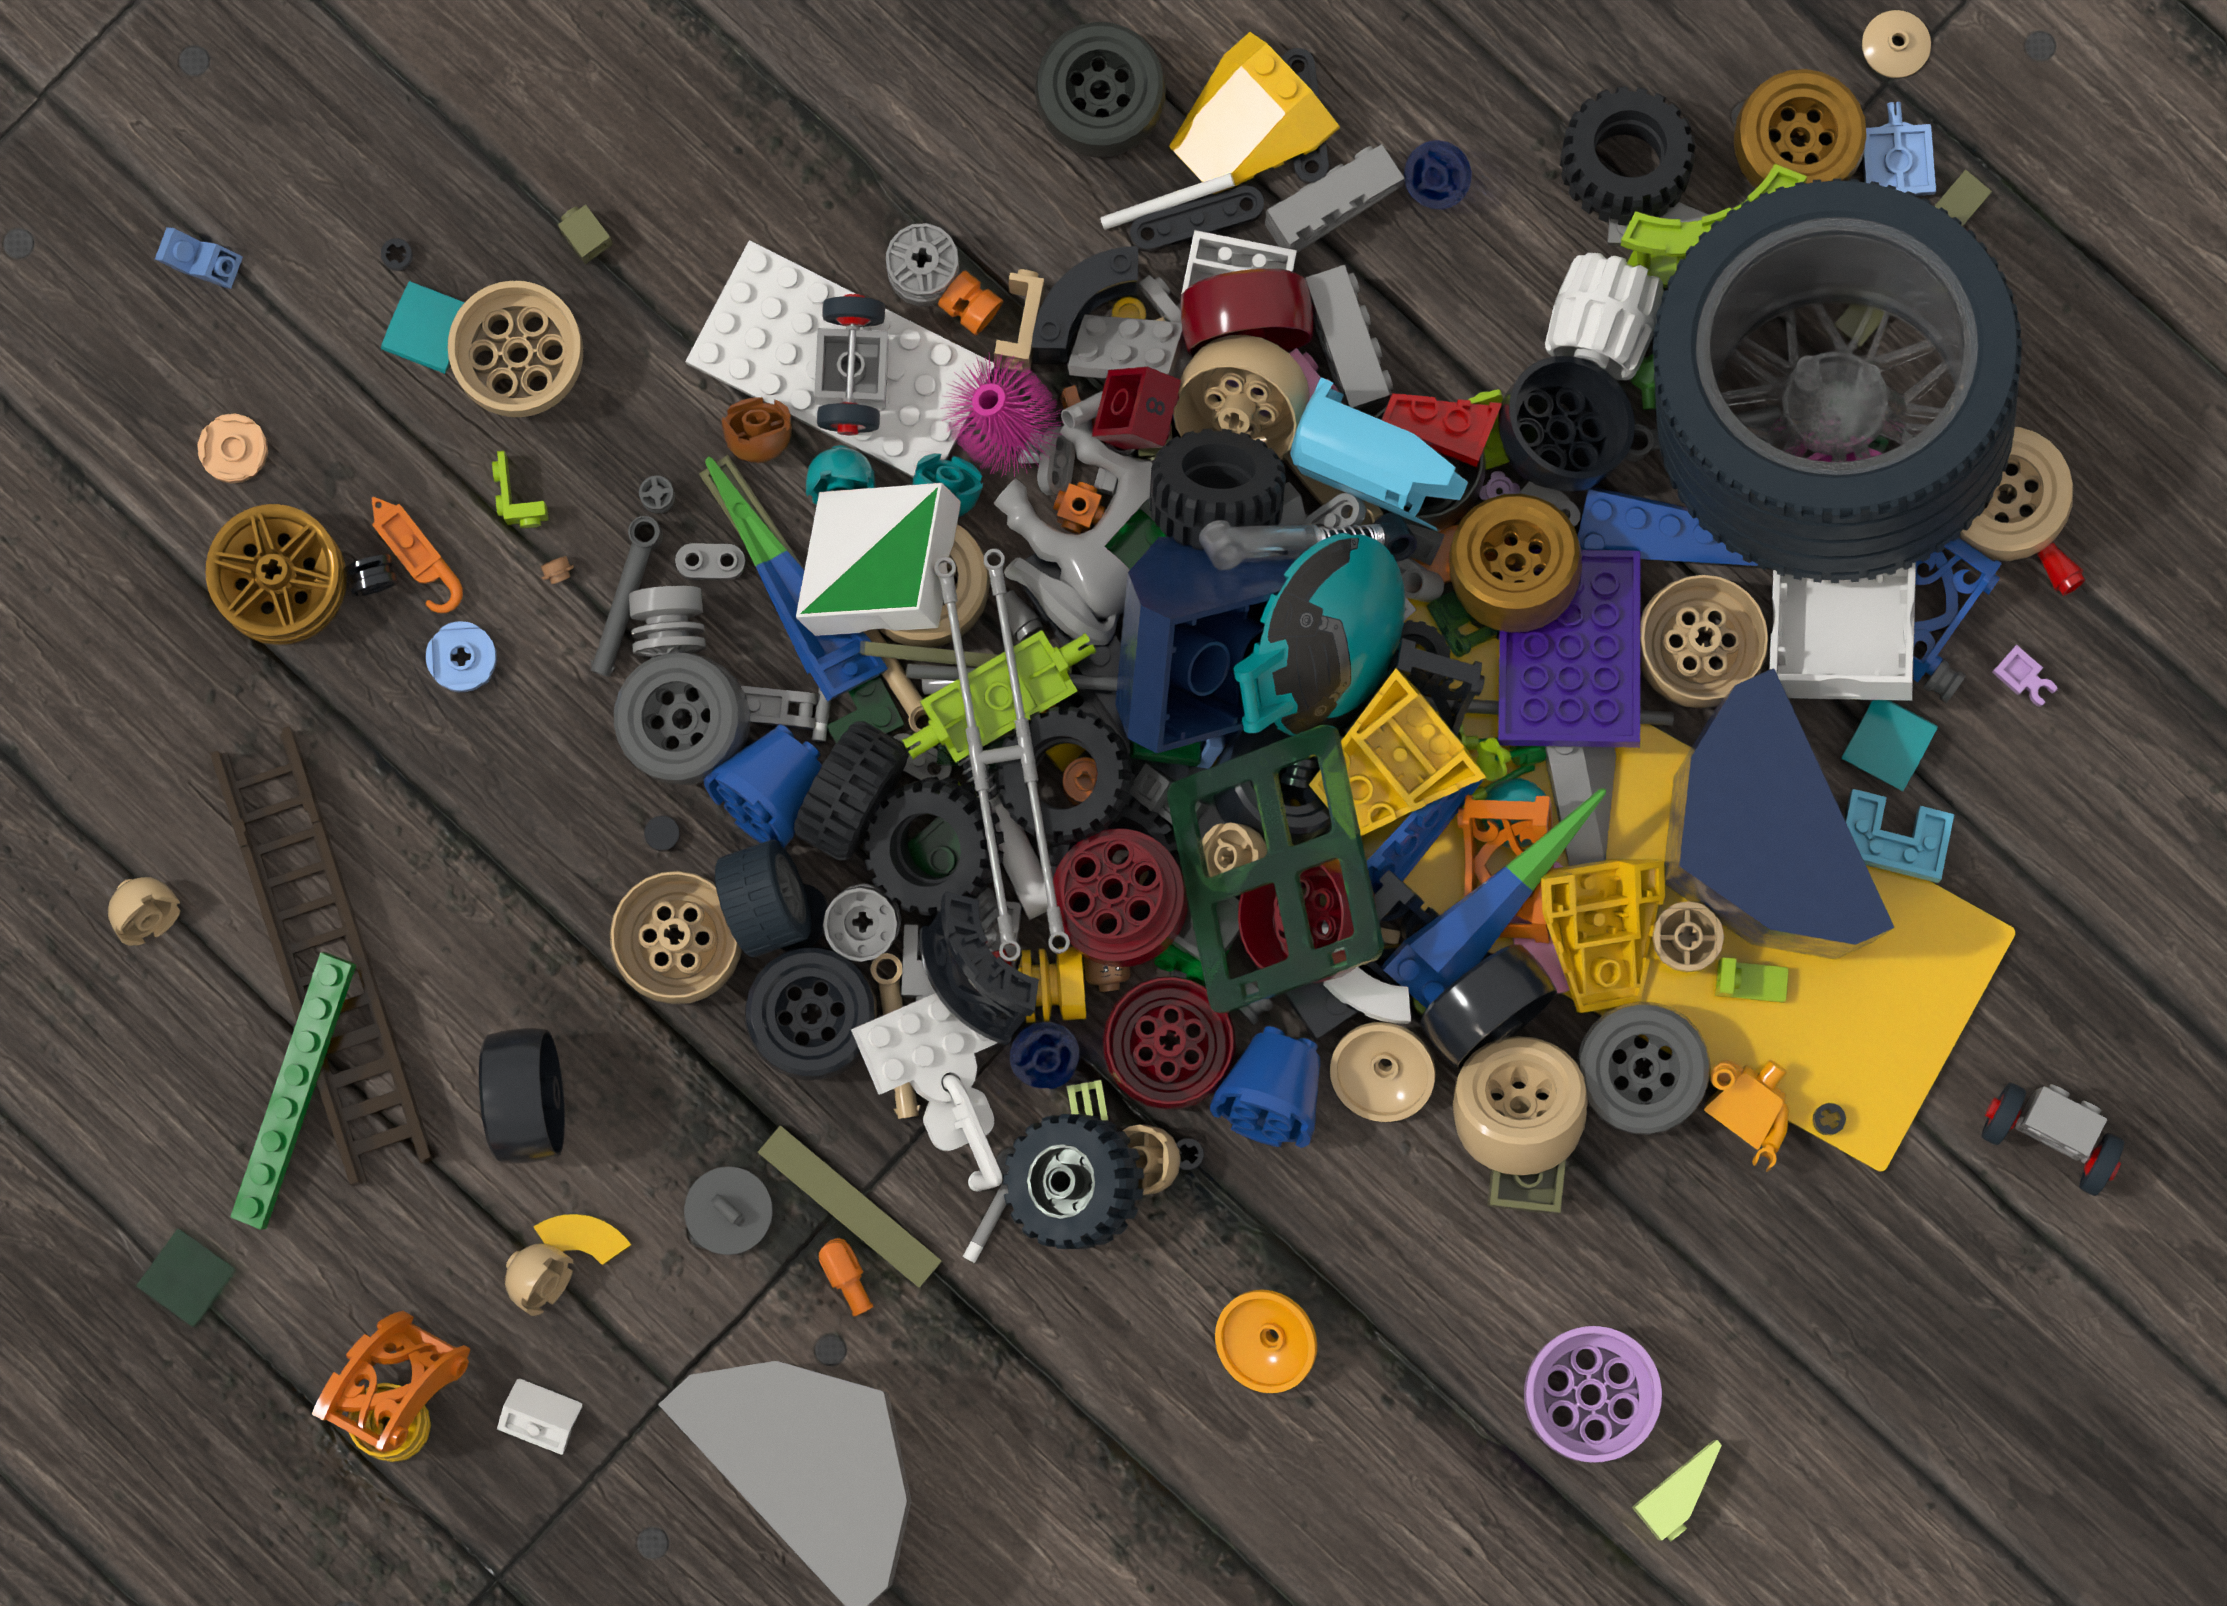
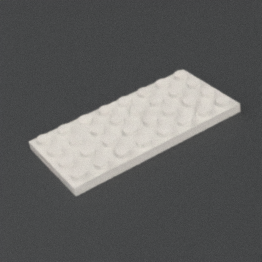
M749 240L687 357L686 364L753 398L763 397L764 403L774 404V399L781 401L788 407L791 417L914 478L917 463L922 457L937 453L942 454L940 459L947 460L958 437H955L953 433H958L955 430L963 426L958 424L952 429L949 428L950 426L948 425H954L953 423L955 422L953 421L960 420L956 418L962 417H951L949 415L952 414L947 413L960 411L948 410L969 408L949 404L965 403L963 401L971 402L967 399L951 398L959 397L957 395L968 397L961 394L963 392L973 397L971 394L960 390L961 388L966 391L969 389L961 378L975 389L977 388L974 384L979 388L969 370L980 380L978 373L981 368L982 375H984L983 378L986 374L988 381L986 362L989 374V360L986 359L985 361V358L885 309L884 323L876 326L860 327V330L888 331L889 336L886 408H876L880 411L879 429L872 432L858 433V435L854 436L840 435L835 431L822 429L817 426L818 407L822 405H816L814 398L818 328L846 329V326L832 324L823 320V302L828 298L855 293ZM990 361V363H991L990 376H991V369H992V372H993V370H994V363ZM972 411L963 412L967 414H958L956 416H968V414H971Z

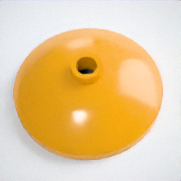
M1270 1290L1248 1291L1234 1298L1223 1309L1218 1318L1215 1329V1344L1219 1358L1229 1374L1245 1387L1263 1393L1284 1392L1298 1385L1311 1371L1317 1355L1316 1333L1308 1315L1289 1297ZM1270 1329L1275 1330L1279 1338H1274L1270 1333Z

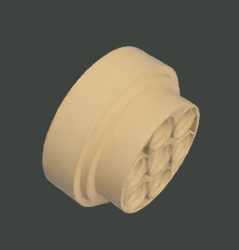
M504 281L481 289L471 296L459 309L449 332L448 356L457 381L464 392L476 404L498 415L526 417L539 414L555 406L573 388L582 367L583 341L573 314L556 294L535 283ZM533 317L543 320L541 329L536 332H530L525 329L527 321ZM498 320H505L509 323L507 331L500 335L493 334L491 332L492 324ZM552 345H558L563 348L562 355L556 360L545 358L546 349ZM517 348H524L528 351L527 358L520 363L512 362L510 360L511 353ZM490 351L493 353V359L488 365L481 366L476 363V357L480 352ZM536 376L547 378L546 387L540 391H534L529 388L531 380ZM510 379L513 381V386L509 392L500 394L495 391V385L499 380Z

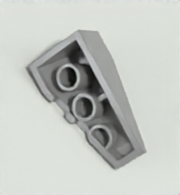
M1545 746V762L1559 822L1601 788L1606 789V795L1565 848L1569 866L1606 860L1616 761L1615 748Z

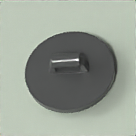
M720 1167L703 1174L690 1188L684 1206L686 1225L692 1237L705 1249L722 1255L740 1254L756 1246L766 1235L773 1215L771 1197L765 1185L754 1174L737 1167Z

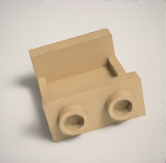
M1020 269L1018 274L1010 273L1009 292L1026 296L1018 343L1001 340L996 342L994 355L995 366L997 367L1000 361V368H1002L1003 363V368L1005 367L1006 369L1009 361L1008 369L1011 368L1012 370L1013 367L1015 369L1017 363L1019 365L1022 361L1023 364L1017 371H1022V369L1024 371L1025 368L1029 371L1033 358L1032 336L1045 294L1044 278H1039L1037 272Z

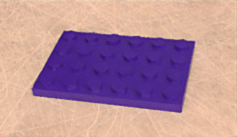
M1529 549V551L1533 554L1541 553L1542 549ZM1581 550V577L1576 594L1568 608L1556 620L1544 627L1527 632L1500 631L1499 745L1640 748V551ZM1515 568L1514 572L1521 571V569ZM1535 569L1533 573L1535 576H1538L1544 569Z

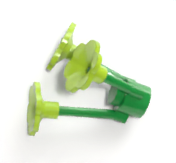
M1462 724L1457 735L1467 750H1477L1478 757L1476 763L1486 775L1487 780L1495 781L1484 788L1482 786L1478 787L1472 794L1474 800H1485L1496 784L1535 771V764L1544 762L1546 759L1545 746H1511L1510 751L1500 747L1498 738L1478 739V736H1465ZM1512 759L1515 765H1520L1519 768L1506 775L1507 768L1505 763L1510 762Z

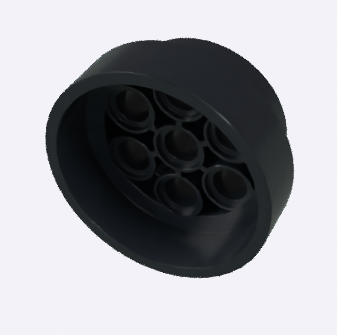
M1554 356L1535 362L1519 376L1506 392L1501 402L1498 428L1505 454L1513 468L1524 479L1544 488L1559 491H1580L1599 484L1623 461L1633 442L1635 431L1634 414L1623 388L1604 369L1581 358ZM1561 404L1567 406L1569 411L1565 410ZM1528 406L1533 407L1538 414L1532 412ZM1583 430L1588 431L1592 437L1587 436ZM1551 432L1555 433L1560 438V440L1554 438ZM1574 459H1577L1578 461H1580L1581 464H1582V466H1579L1578 464H1576V462L1574 461Z

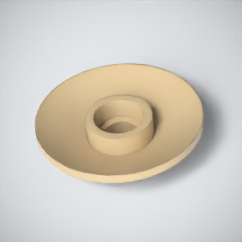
M1900 10L1887 11L1876 16L1866 27L1862 38V51L1867 63L1877 73L1889 78H1904L1916 73L1927 61L1931 50L1930 34L1924 23L1915 15ZM1894 36L1902 37L1904 45H1894L1892 38Z

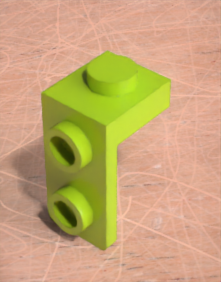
M497 451L498 461H492L494 482H500L501 495H496L498 516H504L507 525L520 524V528L541 526V521L549 520L546 503L538 501L512 504L508 457L505 451Z

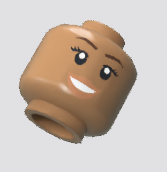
M1083 956L1086 980L1091 985H1099V992L1119 990L1120 983L1130 978V967L1106 966Z

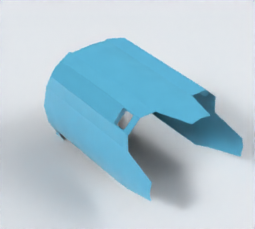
M1320 377L1295 432L1290 453L1293 464L1297 466L1301 474L1439 531L1436 527L1415 517L1425 497L1460 500L1468 482L1454 471L1456 467L1415 434L1341 404L1344 394L1331 389L1333 382ZM1404 506L1411 508L1409 512L1404 511Z

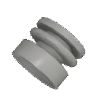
M912 224L900 230L889 243L886 252L888 279L894 292L905 302L919 307L938 304L943 293L960 274L958 251L951 236L940 227L931 224ZM921 255H926L928 260L924 268H919L917 264Z
M663 586L641 589L629 594L631 619L646 621L647 625L631 630L633 638L645 639L632 644L634 655L656 657L667 653H696L706 649L705 639L694 636L705 632L704 625L688 622V618L703 613L701 588L694 586Z
M861 883L849 886L832 900L825 912L823 927L826 940L836 953L849 960L862 962L875 959L889 949L899 934L902 918L898 903L896 901L891 903L885 897L887 893L882 887L877 888L873 884ZM862 912H866L867 918L873 919V922L866 929H862V924L855 921Z

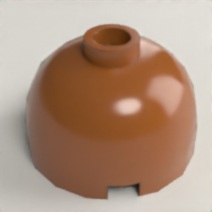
M763 397L744 399L731 405L727 409L728 415L725 418L722 417V430L727 446L739 459L753 463H764L781 455L790 442L792 435L791 414L788 407L781 401L774 399V404L764 403Z

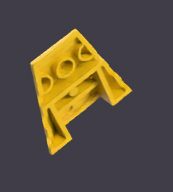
M1395 668L1315 775L1309 786L1351 837L1356 839L1403 815L1414 812L1474 782L1476 783L1486 778V775L1463 743L1421 692Z

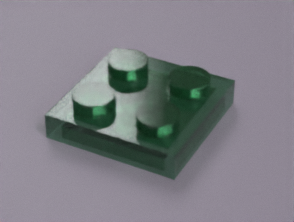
M178 1228L136 1286L192 1327H196L237 1269Z

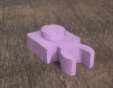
M2018 645L1992 671L1996 677L2017 695L2024 689L2028 690L2030 700L2039 707L2045 703L2038 695L2039 688L2044 687L2052 694L2057 690L2056 685L2051 680L2040 679L2037 676L2043 667Z

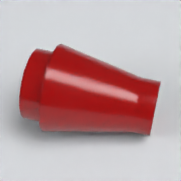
M2055 543L2049 544L2037 554L2042 561L2054 590L2060 591L2063 596L2072 593L2085 582L2086 579L2082 575L2084 570L2058 549Z

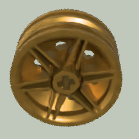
M260 505L237 514L219 530L207 555L206 582L215 606L241 633L266 644H294L309 639L322 631L339 611L347 586V578L343 570L345 561L336 542L316 519L302 510L287 505ZM282 534H287L291 540L284 547H281L278 544V538ZM249 544L257 547L258 552L254 557H247L244 553V548ZM307 558L315 559L316 565L313 570L308 571L304 569L303 564ZM275 565H277L282 572L280 575L275 574L273 580H271V577L266 572L268 569L274 570ZM241 578L249 581V584L243 591L236 588V582ZM300 592H306L308 595L306 602L302 604L296 603L295 597ZM266 602L274 604V611L270 614H264L261 610L262 605Z

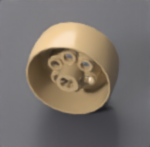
M1228 335L1209 342L1190 360L1180 379L1179 400L1174 407L1173 414L1176 428L1181 438L1184 433L1190 431L1198 433L1202 429L1212 428L1213 431L1230 429L1232 433L1240 434L1243 432L1249 434L1253 440L1260 439L1265 442L1268 449L1272 448L1281 460L1291 449L1296 429L1309 402L1308 382L1299 364L1278 345L1259 337ZM1235 380L1239 387H1231L1227 381ZM1252 388H1260L1264 394L1256 395ZM1215 394L1220 396L1222 401L1219 402ZM1267 410L1270 414L1264 417L1260 414V411Z
M2015 427L2012 450L2008 459V464L2017 466L2018 473L2014 476L2007 475L2005 471L2002 473L2001 483L1995 489L1988 507L1984 509L1980 516H1977L1972 521V525L1967 531L1962 530L1960 532V539L1991 560L2013 561L2028 558L2042 551L2057 538L2066 525L2072 509L2073 482L2070 469L2063 455L2049 440L2036 432L2021 427ZM2029 480L2035 481L2038 484V490L2034 493L2027 492L2024 488L2025 482ZM2000 491H2007V495L2009 493L2013 494L2014 498L2010 504H2004L1998 500ZM2022 506H2030L2033 509V514L2028 517H2022L2019 509ZM1996 515L2007 516L2008 523L1995 521L1994 518Z
M957 524L949 558L956 565V572L954 574L957 577V583L955 584L958 599L956 609L962 637L975 625L984 611L989 597L990 576L989 570L984 565V553L980 545L967 530ZM947 563L946 566L949 573L952 570V566ZM947 604L942 606L938 628L899 631L879 629L881 633L893 641L907 646L933 648L953 642Z
M1709 575L1681 578L1668 584L1655 594L1641 614V671L1653 689L1668 701L1691 708L1716 707L1735 685L1760 674L1768 651L1769 637L1766 620L1759 605L1751 595L1734 582ZM1686 613L1693 614L1695 616V623L1693 625H1685L1682 622V615ZM1710 613L1716 615L1721 619V623L1715 625L1708 621V615ZM1699 632L1710 635L1711 646L1704 647V643L1701 646L1698 645L1696 639L1699 636ZM1729 634L1732 636L1733 647H1725L1722 644L1721 640L1724 635ZM1672 635L1680 636L1683 641L1682 646L1679 648L1672 647L1669 643V638ZM1691 657L1696 661L1697 665L1694 670H1686L1684 668L1683 660L1685 658ZM1712 657L1720 658L1723 663L1722 668L1719 670L1712 669L1709 665V660Z
M668 871L643 879L633 886L620 900L612 918L610 945L617 969L625 981L637 992L657 1002L686 1004L707 998L722 988L733 975L741 957L742 949L733 938L721 910L716 884L696 873ZM664 908H669L672 913L671 917L665 921L660 920L658 912ZM687 909H695L697 911L698 917L695 921L688 922L684 919V913ZM678 927L680 932L685 933L683 940L678 939L679 944L672 945L671 940L666 938L669 931H672V928ZM648 929H653L657 933V938L654 942L648 943L644 941V933ZM699 932H707L709 934L710 940L706 945H699L696 942V936ZM662 952L666 953L669 957L668 963L665 966H658L655 963L656 955ZM685 954H692L695 957V963L692 967L687 968L682 965L681 959Z
M1516 1036L1508 1037L1500 1043L1495 1041L1487 1043L1467 1059L1456 1081L1453 1115L1456 1130L1464 1148L1481 1164L1504 1174L1529 1175L1554 1168L1566 1160L1574 1151L1585 1128L1588 1100L1584 1077L1577 1063L1564 1050L1550 1042L1538 1038ZM1515 1082H1523L1526 1087L1516 1089L1513 1087V1084ZM1499 1093L1503 1098L1501 1100H1494L1491 1095ZM1538 1093H1546L1549 1097L1546 1100H1539L1536 1095Z

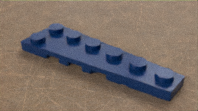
M1596 487L1588 488L1577 535L1581 550L1640 551V559L1758 566L1753 561L1750 563L1744 561L1743 556L1737 552H1729L1723 542L1718 544L1708 530L1704 531L1699 526V520L1691 517L1687 507Z
M1484 779L1433 801L1412 812L1360 868L1367 877L1374 895L1383 886L1379 880L1388 870L1393 872L1402 882L1458 813L1459 807L1465 804L1466 795H1472Z

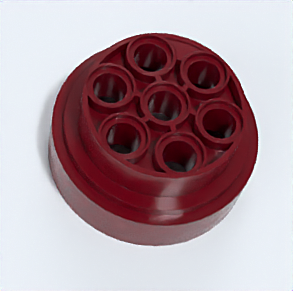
M1109 829L1079 841L1063 857L1053 877L1057 906L1060 907L1064 932L1069 937L1070 944L1086 958L1102 965L1130 967L1157 957L1174 942L1186 919L1189 902L1188 889L1181 868L1160 842L1138 831ZM1122 849L1129 851L1126 862L1119 865L1112 863V857L1115 852ZM1084 864H1096V870L1092 876L1088 878L1079 876L1080 868ZM1144 872H1156V879L1151 885L1142 886L1139 884L1140 876ZM1111 885H1123V892L1118 898L1108 899L1106 897V892ZM1081 897L1090 899V905L1084 912L1074 911L1073 906L1077 899ZM1142 905L1150 907V914L1146 919L1142 921L1134 920L1133 914L1136 908ZM1110 918L1117 920V927L1112 933H1101L1100 928L1105 920Z

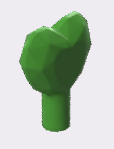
M1652 354L1647 358H1643L1636 375L1629 379L1633 385L1642 390L1643 410L1656 409Z

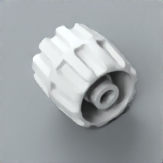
M1587 253L1586 255L1577 256L1568 269L1553 306L1545 341L1547 353L1552 357L1571 356L1590 361L1608 372L1616 381L1632 379L1639 370L1654 336V327L1657 324L1656 315L1662 303L1661 298L1664 292L1662 280L1659 277L1647 275L1648 269L1642 265L1636 267L1628 265L1626 259L1622 257L1611 256L1606 259L1601 253Z

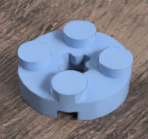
M463 621L449 623L439 629L440 631L435 634L433 639L431 638L426 649L427 668L438 684L450 691L469 692L488 683L496 667L497 653L493 641L486 632L473 623ZM458 648H464L467 654H471V659L467 660L464 666H459L457 661H452V655L458 654Z

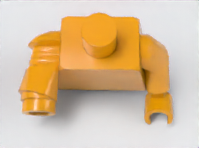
M1769 1060L1759 1074L1747 1065L1741 1068L1733 1061H1722L1714 1067L1710 1079L1712 1084L1719 1090L1707 1100L1704 1111L1758 1150L1762 1145V1149L1753 1157L1752 1163L1755 1166L1759 1157H1766L1769 1160V1166L1766 1169V1172H1768L1776 1163L1775 1153L1779 1151L1788 1129L1789 1108L1784 1103L1786 1094L1776 1087L1787 1072L1773 1060Z

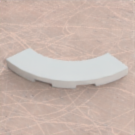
M1324 921L1322 923V931L1326 934L1329 930V925ZM1306 936L1304 942L1310 946V938ZM1358 966L1342 977L1324 981L1323 985L1344 1004L1347 1003L1365 1013V1016L1390 1023L1408 1024L1411 1022L1408 987L1381 982L1366 974Z

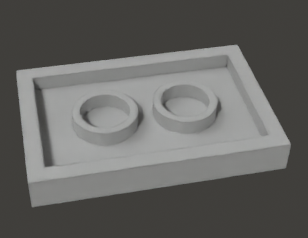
M1084 315L1068 363L1069 375L1106 378L1108 370L1148 366L1173 376L1184 341L1181 323Z

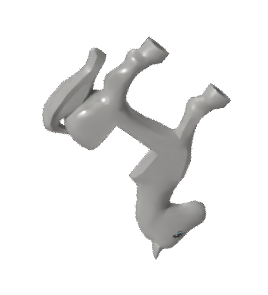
M1091 419L1073 429H1069L1064 425L1060 433L1074 443L1077 459L1085 464L1105 469L1119 479L1115 495L1102 518L1092 530L1080 535L1061 532L1046 524L1039 518L1028 501L1026 487L1016 478L1002 491L994 505L1007 515V525L1029 542L1039 558L1045 561L1056 562L1061 568L1059 580L1041 572L1025 560L1015 558L1006 567L1005 576L1010 580L1025 585L1037 598L1046 615L1072 639L1075 640L1082 636L1083 633H1086L1090 639L1086 643L1087 645H1106L1113 639L1119 616L1124 612L1127 577L1130 569L1105 546L1139 508L1152 518L1151 511L1149 510L1153 460L1119 453L1106 446L1101 440L1092 437L1093 425ZM1096 619H1106L1104 624H1101Z

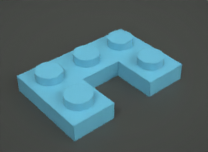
M1852 789L1849 794L1844 820L1865 865L1939 883L1942 879L1954 814L1920 806L1917 809L1911 838L1880 830L1887 797Z

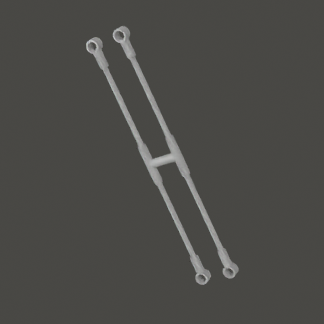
M990 549L984 555V565L989 570L993 596H996L1017 719L1014 723L1018 745L983 751L980 730L976 726L956 609V602H958L954 581L956 565L951 558L941 557L935 563V573L940 578L944 604H947L968 727L965 731L975 790L979 792L999 911V917H997L1001 939L999 954L1004 961L1013 962L1019 958L1020 946L1015 941L1011 915H1008L987 792L989 789L986 772L987 764L1021 759L1024 782L1028 784L1049 907L1046 909L1051 935L1048 945L1052 952L1062 954L1068 950L1070 940L1064 932L1061 910L1057 906L1036 784L1038 775L1028 718H1025L1005 601L1007 591L1003 574L1005 557L1000 550ZM990 555H998L1001 562L997 566L990 565L987 561ZM941 563H949L952 566L951 572L942 574L938 569ZM1057 936L1063 937L1066 941V945L1062 949H1057L1052 944L1053 939ZM1006 945H1013L1017 953L1013 957H1007L1003 953V948Z

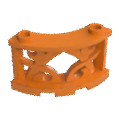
M1466 795L1464 808L1459 807L1457 815L1458 828L1463 829L1464 897L1477 888V878L1483 884L1492 877L1485 864L1493 852L1508 840L1513 852L1519 856L1525 850L1519 845L1516 838L1517 835L1520 834L1521 843L1524 839H1530L1534 844L1553 828L1550 796H1536L1535 802L1474 800L1473 795ZM1477 818L1488 819L1487 823L1490 829L1482 830L1478 826ZM1490 819H1501L1504 829L1500 830L1498 824ZM1511 820H1522L1514 824L1511 823ZM1477 839L1486 842L1478 854ZM1541 881L1534 889L1533 894L1528 897L1516 913L1517 917L1530 921L1532 924L1509 923L1499 937L1535 939V943H1549L1550 933L1542 911Z
M405 1311L395 1312L377 1323L378 1330L371 1337L364 1334L348 1351L346 1357L350 1361L341 1371L340 1375L333 1372L313 1409L312 1415L321 1420H328L376 1447L380 1452L397 1450L405 1442L409 1426L428 1400L445 1385L458 1380L465 1373L469 1363L467 1358L471 1349L465 1345L456 1348L412 1324L414 1316ZM409 1359L412 1366L411 1383L389 1391L376 1393L378 1385L373 1366L376 1363L397 1364ZM363 1379L370 1382L366 1394H364L365 1386H358ZM374 1410L375 1422L378 1428L383 1417H390L381 1436L365 1427L369 1412ZM343 1411L360 1412L358 1423L342 1415Z

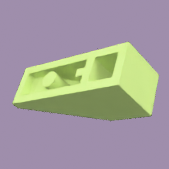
M1713 1440L1632 1506L1658 1540L1662 1541L1667 1537L1671 1542L1687 1529L1683 1523L1690 1518L1722 1446L1718 1440Z

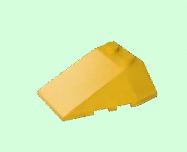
M1249 32L1223 55L1169 147L1201 182L1231 173L1235 186L1254 178V175L1271 167L1275 169L1283 165L1286 160L1302 153L1306 155L1316 150L1340 126L1314 92L1265 41ZM1227 188V189H1224V190L1215 192V193H1213V194L1221 193V192H1223V191H1225V190H1228V189H1230V188Z
M1610 859L1551 869L1541 878L1542 911L1577 1012H1590L1641 1001L1650 959L1647 958L1657 911L1659 905H1663L1666 895L1664 860Z

